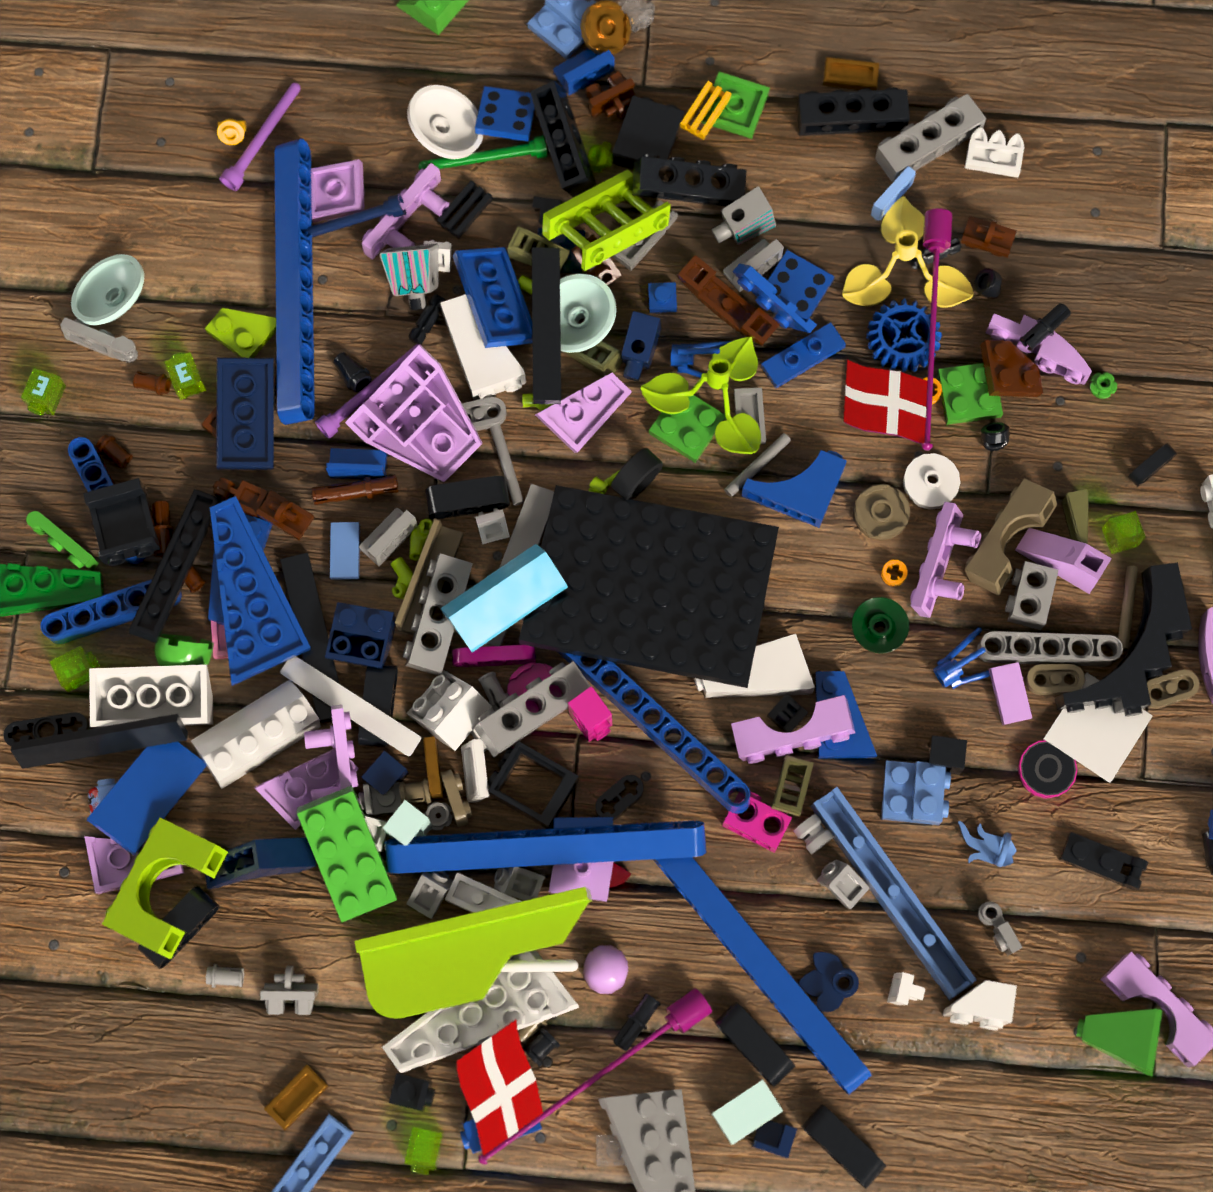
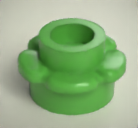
M1104 372L1103 374L1096 373L1092 376V383H1090L1089 387L1095 397L1101 399L1109 398L1111 394L1116 392L1117 383L1114 381L1112 374ZM1101 383H1105L1106 386L1102 387Z

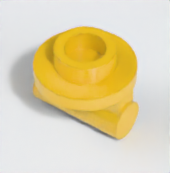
M226 119L218 122L217 135L223 143L236 145L243 140L246 131L245 120Z

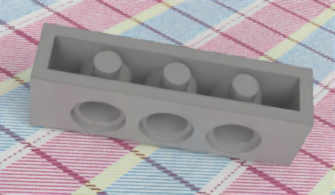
M968 93L961 98L954 97L941 110L929 112L921 122L916 125L911 123L902 129L896 137H887L880 142L875 160L893 183L908 166L916 171L971 138L976 129L984 127L986 117ZM946 121H953L956 125H948ZM930 134L934 139H927L923 135ZM901 148H909L912 152L906 153Z
M441 553L435 560H430L426 576H430L428 587H422L418 603L422 604L420 615L415 613L410 630L415 631L412 642L407 641L403 652V658L407 659L405 666L437 676L442 673L454 627L444 613L441 621L433 620L429 615V610L431 607L441 609L465 592L473 563ZM438 580H446L450 584V593L444 594L438 590ZM423 634H430L434 637V648L423 646L421 642Z
M574 661L567 666L563 662L549 671L551 676L544 681L540 677L526 686L527 692L520 696L517 693L512 694L502 701L504 705L496 712L491 708L478 717L480 722L474 729L493 757L568 709V702L591 687ZM549 686H558L561 689L562 697H554L549 691ZM526 701H534L538 705V712L532 713L528 711ZM510 716L515 722V727H505L502 723V717Z

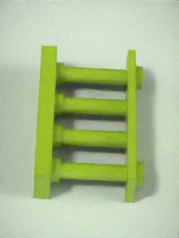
M627 169L543 213L542 235L551 240L564 234L582 250L581 268L586 271L669 225L671 204L665 202L653 209L639 196L632 195L633 173ZM627 201L643 215L632 220L615 205ZM607 212L622 226L611 231L594 216ZM585 223L601 237L590 243L574 227Z

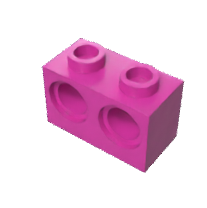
M592 686L568 702L569 715L588 742L594 738L599 741L611 732L609 728L612 726V713Z
M750 791L749 808L753 811V817L744 820L738 814L729 811L722 827L775 853L792 817L788 816V813L771 809L770 806L761 802L762 798L759 795ZM739 792L734 803H741L745 799L744 794ZM769 819L775 820L779 824V831L769 833L765 830L763 823Z

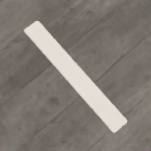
M298 657L287 660L280 671L283 676L329 706L343 705V711H349L351 720L403 754L411 756L419 744L421 736Z

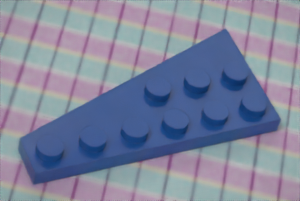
M236 496L210 507L231 686L311 649Z

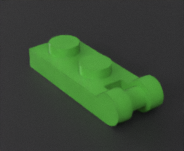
M32 511L27 515V524L38 535H48L50 538L47 542L58 552L62 549L70 554L67 559L81 570L85 566L89 571H93L99 563L91 554L38 511Z

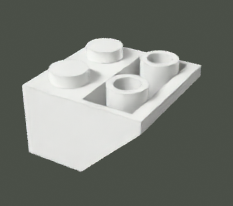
M443 670L440 675L433 679L424 694L415 700L407 714L440 742L456 751L480 722L478 717L491 709L492 706L471 685Z
M986 980L945 1008L943 1016L950 1017V1022L955 1024L968 1025V1023L975 1021L980 1022V1028L989 1030L1003 1028L1004 1025L1012 1022L1017 986Z

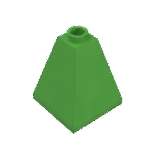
M1147 1009L1086 1015L1085 1020L1079 1019L1077 1037H1081L1083 1043L1145 1075L1153 1076L1162 1010Z

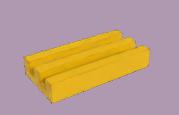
M708 81L681 121L680 128L704 140L731 99V93L728 91L726 93L723 92L721 87H714L713 83ZM712 93V95L706 102L705 106L693 122L692 126L689 125V123L691 122V120L703 104L708 94ZM718 97L721 98L702 130H698L697 128Z

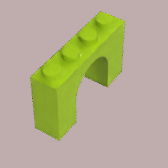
M159 818L156 825L151 828L149 838L142 851L137 854L134 866L128 877L123 880L116 899L107 909L102 925L171 959L185 932L160 920L152 911L150 891L155 879L164 870L175 865H186L215 878L228 851L167 820Z

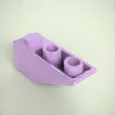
M1028 528L1015 551L1039 565L1059 570L1057 576L1090 594L1112 559L1086 543Z

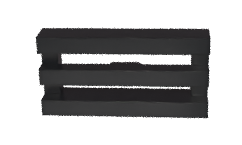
M470 181L437 219V223L459 239L493 200L492 195L486 194L484 189L480 186L478 188L473 181ZM473 192V195L466 201V203L460 208V210L454 215V217L447 223L450 217L456 212V210ZM479 197L482 198L457 229L453 228Z

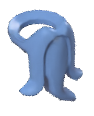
M958 821L965 842L968 846L980 852L971 854L968 858V863L976 859L998 867L1008 866L1013 863L1012 856L1016 853V847L1011 841V833L1005 832L1002 837L986 833L980 823L977 827L978 836L984 839L981 840L972 837L964 823Z

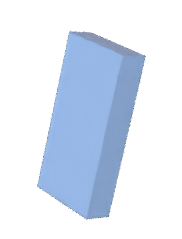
M908 166L873 204L871 212L873 218L879 221L885 216L893 204L913 185L916 171Z

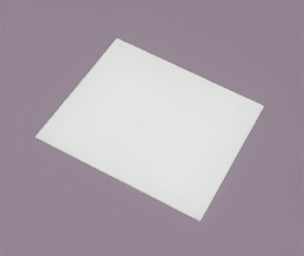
M1086 673L1085 683L1081 689L1095 684L1099 680ZM1094 705L1084 706V711L1067 713V709H1063L1044 737V740L1109 783H1111L1153 717L1143 709L1142 714L1125 717L1124 712L1114 714L1113 706L1104 709H1095Z

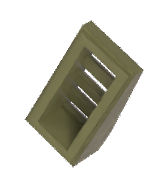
M517 227L508 245L509 258L532 266V254L529 253L532 246L536 248H560L561 273L570 251L527 229ZM524 242L525 245H524L523 249H521L520 247H521L522 243Z
M603 341L593 346L586 355L584 353L587 350L573 353L564 352L600 377L610 373L614 374L623 363L620 350ZM601 352L602 354L598 357V359L594 360L598 353Z
M1088 489L1069 492L1061 502L1070 538L1088 544Z
M785 755L771 809L800 817L813 762ZM787 771L803 775V779L788 775ZM785 780L801 784V788L786 784ZM785 789L798 793L799 796L783 793L782 790ZM780 798L796 802V807L779 802Z

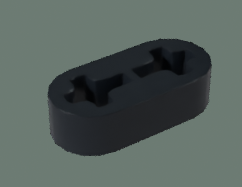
M1167 443L1140 464L1128 478L1139 487L1169 463L1178 453Z
M626 775L603 793L595 804L598 817H613L614 821L634 805L643 795L644 787L641 779L634 775ZM628 782L630 785L636 783L638 785L636 787V795L633 796V794L628 793L623 798L620 796L625 791V783ZM617 798L619 802L614 805L615 812L613 814L610 812L603 814L601 812L603 810L602 803L604 801L611 803Z

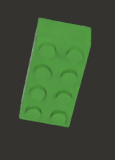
M353 785L297 807L298 818L341 922L397 900L396 891Z

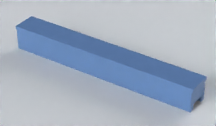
M838 787L814 802L810 806L813 812L816 813L824 827L834 836L833 839L862 880L870 887L869 890L948 1000H951L976 981L974 975Z

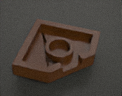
M985 340L980 344L989 396L1039 397L1043 394L1039 367L1011 341Z

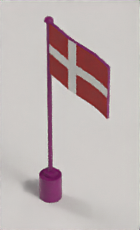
M940 208L926 211L924 217L923 246L934 253L928 379L924 380L899 371L865 367L847 359L844 423L862 431L899 436L921 444L922 448L926 451L933 447V444L930 443L939 253H943L946 249L950 248L952 234V213L949 210Z
M692 989L666 1008L668 1014L664 1017L667 1022L544 1112L535 1076L520 1043L517 1019H515L456 1061L460 1087L476 1123L482 1154H479L478 1161L483 1165L487 1164L486 1160L669 1028L674 1032L679 1030L681 1033H685L712 1013L707 1000L698 989Z

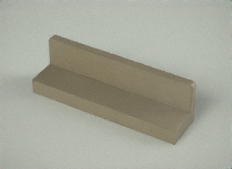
M435 518L395 621L398 631L413 636L415 631L410 630L415 613L420 615L422 604L418 603L422 587H428L430 576H426L430 560H435L440 553L455 558L464 536L462 532L442 526L439 519ZM438 580L437 588L440 592H443L446 580ZM437 607L430 608L429 615L431 618H433ZM423 634L422 639H425L426 634Z

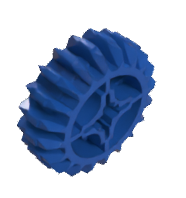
M906 299L902 300L901 305H898L893 300L890 303V308L884 304L881 306L880 312L873 314L872 318L874 321H869L868 328L870 331L867 332L866 338L870 340L868 349L875 350L873 358L878 359L882 357L880 363L882 367L890 363V370L895 371L896 367L899 366L901 367V372L906 373L908 366L913 372L917 371L918 364L922 367L927 366L931 313L926 314L927 305L919 309L917 308L918 302L916 300L913 301L911 306L907 305ZM897 319H906L908 321L900 322ZM936 322L935 351H939L941 346L938 342L942 338V333L938 332L940 322ZM917 326L923 330L926 343L920 340L921 336L916 333ZM882 329L888 332L887 335L893 341L890 347L883 338ZM910 330L908 337L906 336L905 339L902 338L898 342L900 334L902 336L903 333L906 334ZM908 350L912 353H900V351Z

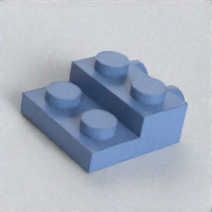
M545 0V6L527 23L528 29L568 60L585 43L580 27L582 15L587 7L596 1Z
M886 760L881 820L940 825L942 819L948 818L949 801L944 800V789L950 788L951 772H947L946 767L933 766L929 762L917 761L916 763Z

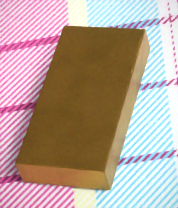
M826 57L823 86L857 90L867 88L875 91L877 89L879 63Z
M435 736L425 737L423 743L429 793L433 800L442 799L443 790L437 741Z
M306 1065L264 1110L286 1131L329 1086L309 1065Z

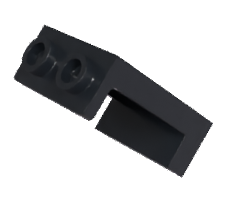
M633 96L612 152V164L633 170L634 162L644 154L659 155V159L669 160L680 129V123L684 118V111L671 104L663 105L656 103L648 97ZM659 171L660 179L664 180L665 173Z
M139 478L83 493L85 504L90 509L100 550L98 555L105 565H120L127 558L135 556L144 558L151 556L154 553L153 551L160 550L146 489Z

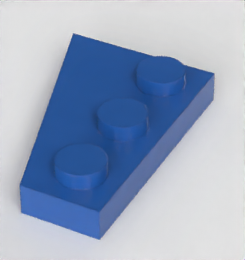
M739 263L732 271L739 278L737 283L747 292L752 291L757 296L755 299L757 304L767 311L770 310L775 315L773 319L782 328L786 329L788 327L811 333L817 326L810 318L804 319L795 313L798 307L791 301L786 300L782 296L777 297L775 295L778 292L777 289L752 266Z
M845 671L815 672L816 702L845 695L855 733L850 734V739L837 743H833L832 739L822 741L821 746L818 747V759L876 758L877 753Z

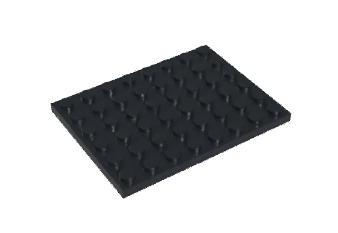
M556 485L541 548L546 551L568 587L524 617L519 644L748 688L779 527L633 499L626 500L622 497Z

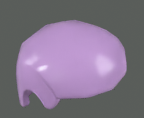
M600 945L593 948L588 953L583 968V976L589 988L599 994H612L620 989L628 975V961L623 952L612 945Z

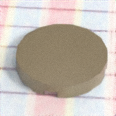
M872 485L863 490L857 498L853 510L854 521L859 530L869 538L876 540L892 539L901 534L908 524L910 516L909 502L900 490L890 487V485Z

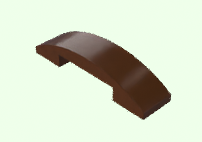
M694 255L678 273L677 277L720 319L745 337L751 336L753 342L763 346L780 324L760 307L756 310L717 278L715 270L698 256Z

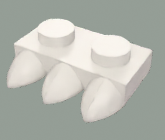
M979 127L971 136L965 168L1018 178L1024 152V143L1018 133L1009 140L1008 145H1006L1003 133L998 130L987 142V135L984 129Z

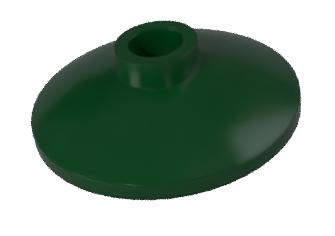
M875 597L866 600L856 609L852 618V632L856 641L864 649L879 654L889 653L898 649L906 640L909 633V619L902 606L894 600ZM878 623L882 624L884 626V631L877 632L874 629V625Z

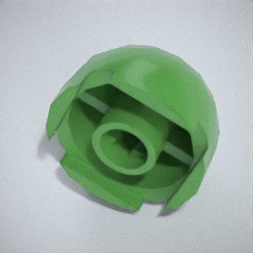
M161 634L154 646L155 658L160 666H208L213 654L214 642L201 638L199 643L197 640L191 639L192 637Z

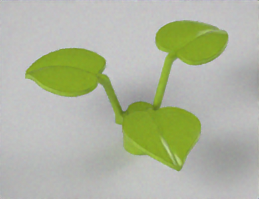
M751 336L734 340L720 347V353L712 355L707 373H702L700 380L691 390H689L687 380L676 373L661 374L648 383L641 385V393L645 400L652 407L666 414H677L687 410L690 404L688 396H693L705 381L713 389H722L727 421H722L716 426L715 438L717 443L723 449L733 453L753 454L758 451L761 444V431L757 422L746 413H739L732 418L728 397L729 377L735 381H744L753 377L757 371L758 358Z

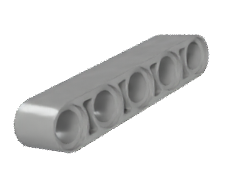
M992 631L985 634L977 645V650L982 647L986 649L985 653L979 656L981 660L987 663L1005 664L1019 662V664L1035 665L1073 664L1076 666L1106 667L1112 665L1123 651L1121 641L1115 636ZM989 641L994 642L998 646V652H989L985 647V643ZM1014 643L1024 644L1027 648V653H1018L1014 649ZM1043 644H1051L1055 648L1056 653L1054 655L1047 654L1043 650ZM1072 645H1080L1084 649V655H1076L1072 651ZM1101 646L1110 647L1113 651V656H1105L1101 652Z

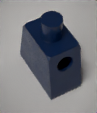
M633 311L621 355L623 363H626L623 374L624 378L639 381L642 368L650 369L662 330L660 318ZM636 349H643L642 353H634Z

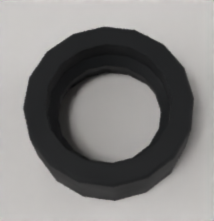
M644 448L621 468L613 479L611 487L622 498L626 500L635 499L656 478L662 469L663 462L648 448Z

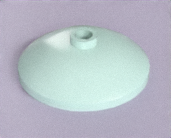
M119 254L107 257L92 266L82 276L74 289L71 299L74 315L85 324L100 325L114 321L125 314L137 301L144 283L142 265L130 255Z
M588 274L569 275L560 279L561 351L573 353L587 350L602 341L611 330L616 317V301L610 288L601 279ZM585 318L582 323L578 324L579 320Z

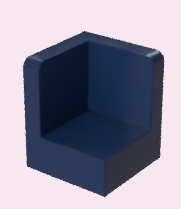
M384 750L364 773L362 779L381 795H386L398 780L403 782L409 773L404 766Z
M769 1120L757 1128L752 1147L788 1159L797 1128Z

